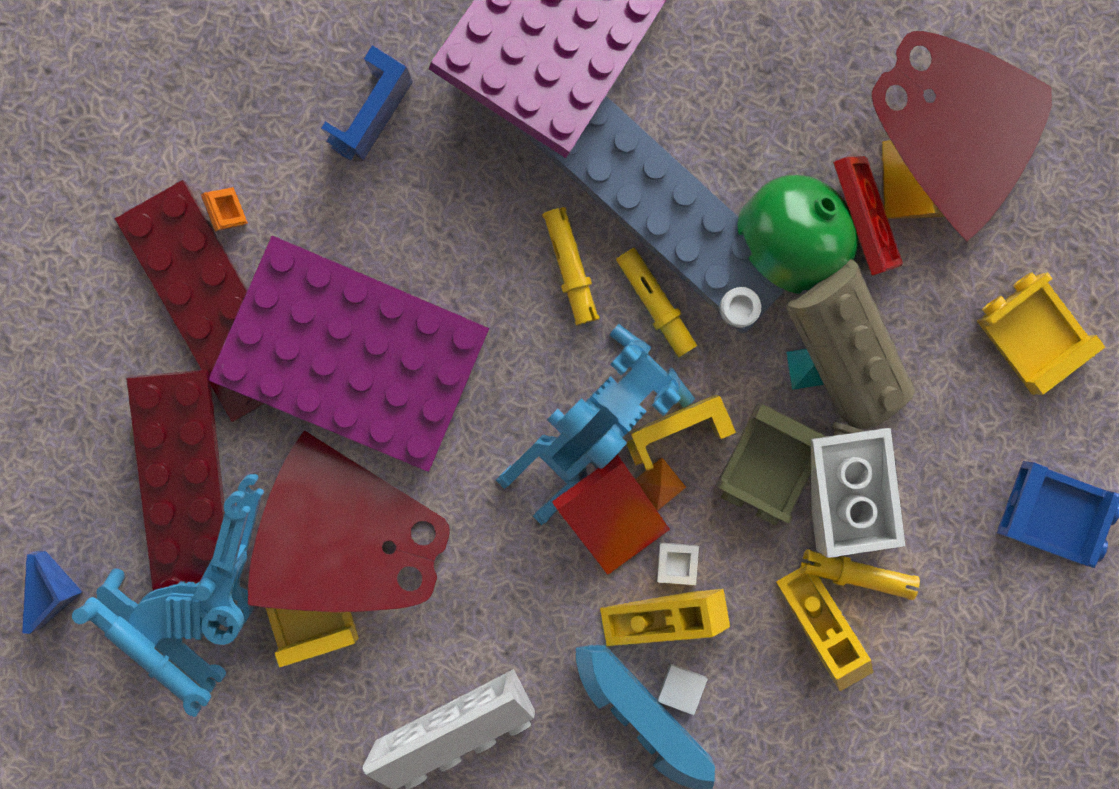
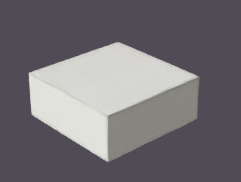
M659 542L656 581L659 583L696 585L699 546Z
M670 663L657 701L694 715L708 679L706 676Z

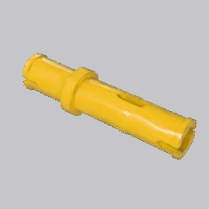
M561 207L560 210L559 208L552 209L543 213L542 216L545 219L564 282L561 285L562 292L568 295L575 318V325L578 326L582 325V323L586 324L600 319L589 288L592 285L590 277L585 275L566 207Z
M634 247L619 256L616 261L654 319L653 327L655 330H661L678 358L698 346L679 317L682 314L679 308L674 309L636 248ZM641 279L644 280L652 294L648 292L647 288L645 287Z
M806 549L803 554V559L814 562V565L801 562L800 570L802 574L830 579L833 583L842 586L850 584L907 598L911 601L917 596L918 591L908 589L906 585L919 588L920 580L918 576H911L851 561V558L846 556L827 558L823 554L810 549Z

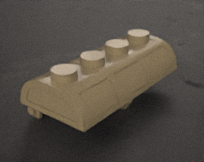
M850 259L838 272L819 282L798 299L789 301L786 309L840 417L845 419L849 426L858 429L878 426L892 417L913 398L915 393L914 384L908 376L894 341H892L879 309L873 301L859 266L855 261Z

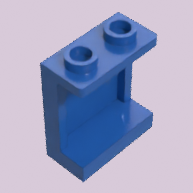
M373 45L364 57V60L371 74L377 77L379 81L346 132H342L326 121L321 127L328 136L326 143L331 145L334 151L350 161L354 155L362 160L366 158L413 83L405 65Z
M1023 461L997 533L1079 564L1095 568L1097 562H1100L1107 552L1108 541L1106 537L1109 529L1119 518V494L1049 470L1048 467L1035 462Z

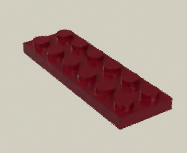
M181 180L114 219L202 370H209L211 375L248 289L189 186L184 180ZM211 381L212 389L232 422L264 405L260 401Z
M209 370L138 375L126 378L153 591L179 584L180 581L185 583L194 582V584L200 582L213 558L225 514L224 493Z

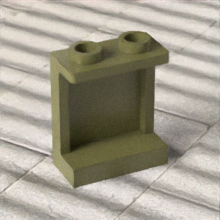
M757 404L715 485L724 490L721 498L742 508L744 502L759 508L755 516L775 526L779 520L789 524L792 519L790 513L811 474V439L826 436L764 404Z

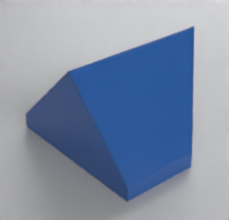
M46 551L32 552L27 554L23 634H31L42 629L82 593L81 589Z

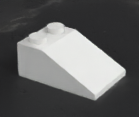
M891 428L811 439V511L816 551L827 558L905 546Z

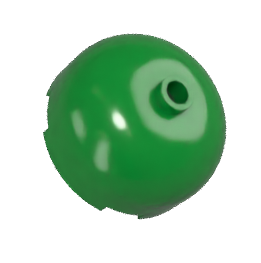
M786 175L769 181L743 206L738 217V235H744L746 243L752 252V255L749 257L751 263L770 282L792 293L800 294L803 290L809 291L822 280L838 272L850 259L854 260L857 252L858 234L847 202L831 186L813 177Z

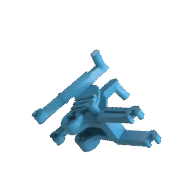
M620 324L613 329L609 336L625 348L610 365L620 375H623L629 367L632 369L618 383L610 376L586 401L581 398L565 415L559 409H556L547 421L561 434L558 437L542 435L512 466L510 465L496 479L505 489L539 456L566 482L533 515L541 525L546 523L557 511L552 501L587 476L586 466L589 463L601 470L626 445L627 442L622 437L647 412L639 404L653 390L658 394L654 398L652 406L662 416L677 402L683 408H686L695 400V397L681 381L676 371L672 367L665 371L648 355L651 346L637 338Z
M257 474L247 475L240 482L238 491L230 494L224 502L225 514L214 555L200 582L194 584V582L185 583L180 581L179 584L151 591L137 604L119 590L125 579V573L121 569H113L104 584L97 589V599L94 597L88 598L83 606L72 613V619L75 623L84 624L90 620L105 633V637L146 670L151 679L154 677L183 701L185 712L192 717L197 716L201 706L208 704L211 699L210 692L216 686L215 681L221 682L226 675V671L219 665H209L182 642V637H185V639L195 638V640H201L205 636L214 644H229L237 637L243 624L254 610V606L248 605V591L240 587L239 582L247 561V550L261 497L264 494L263 489L258 488L254 491L249 488V485H254L259 479ZM220 624L228 627L227 631L219 629ZM169 659H170L174 664H176L180 669H182L187 675H189L193 680H195L200 686H198V685H197L194 681H192L187 675H185L181 670H179L175 665H173V664L169 661Z

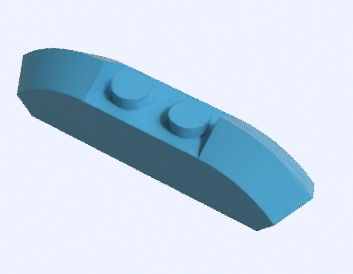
M606 645L577 647V668L587 694L599 709L612 703L614 706L610 710L624 726L631 723L640 734L637 736V739L642 746L652 755L656 751L659 753L653 766L664 776L682 786L691 789H713L715 765L712 757L657 701Z

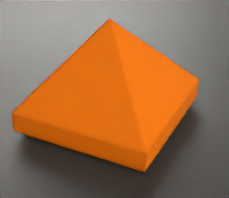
M234 187L201 194L215 231L248 224Z
M662 457L653 464V469L645 470L635 479L657 511L686 488Z

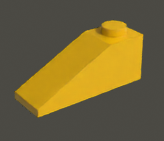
M799 568L776 581L839 691L874 673L870 657L818 576L802 574Z
M724 589L686 592L600 608L606 646L711 638L730 627Z

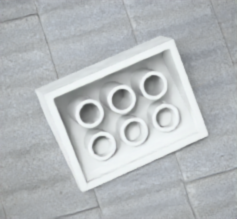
M513 669L377 739L362 768L367 776L390 789H397L403 785L406 789H411L427 779L426 773L438 767L441 772L446 771L462 761L460 756L474 749L475 753L478 754L491 748L496 744L495 738L509 732L510 736L526 730L531 726L530 720L534 719L535 710Z

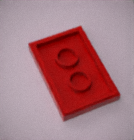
M865 156L844 157L834 161L833 163L871 275L874 276L902 266L903 261L868 158Z
M618 455L601 470L599 468L552 501L558 512L607 575L670 530Z

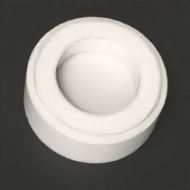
M737 287L728 291L720 302V314L723 320L736 328L753 324L761 313V302L758 295L746 287Z

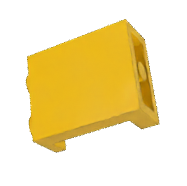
M1030 272L1019 279L1013 285L1016 291L1005 300L1002 296H999L982 308L985 315L977 320V323L1032 395H1044L1105 348V345L1097 335H1087L1048 283L1053 279L1048 272L1036 276L1033 272Z
M712 395L686 408L629 431L632 440L627 441L626 445L635 466L643 463L646 471L653 469L654 466L646 450L648 444L706 419L709 420L716 437L723 439L735 434L736 431L720 395Z
M265 608L278 646L275 656L279 668L355 644L359 639L351 612H318Z

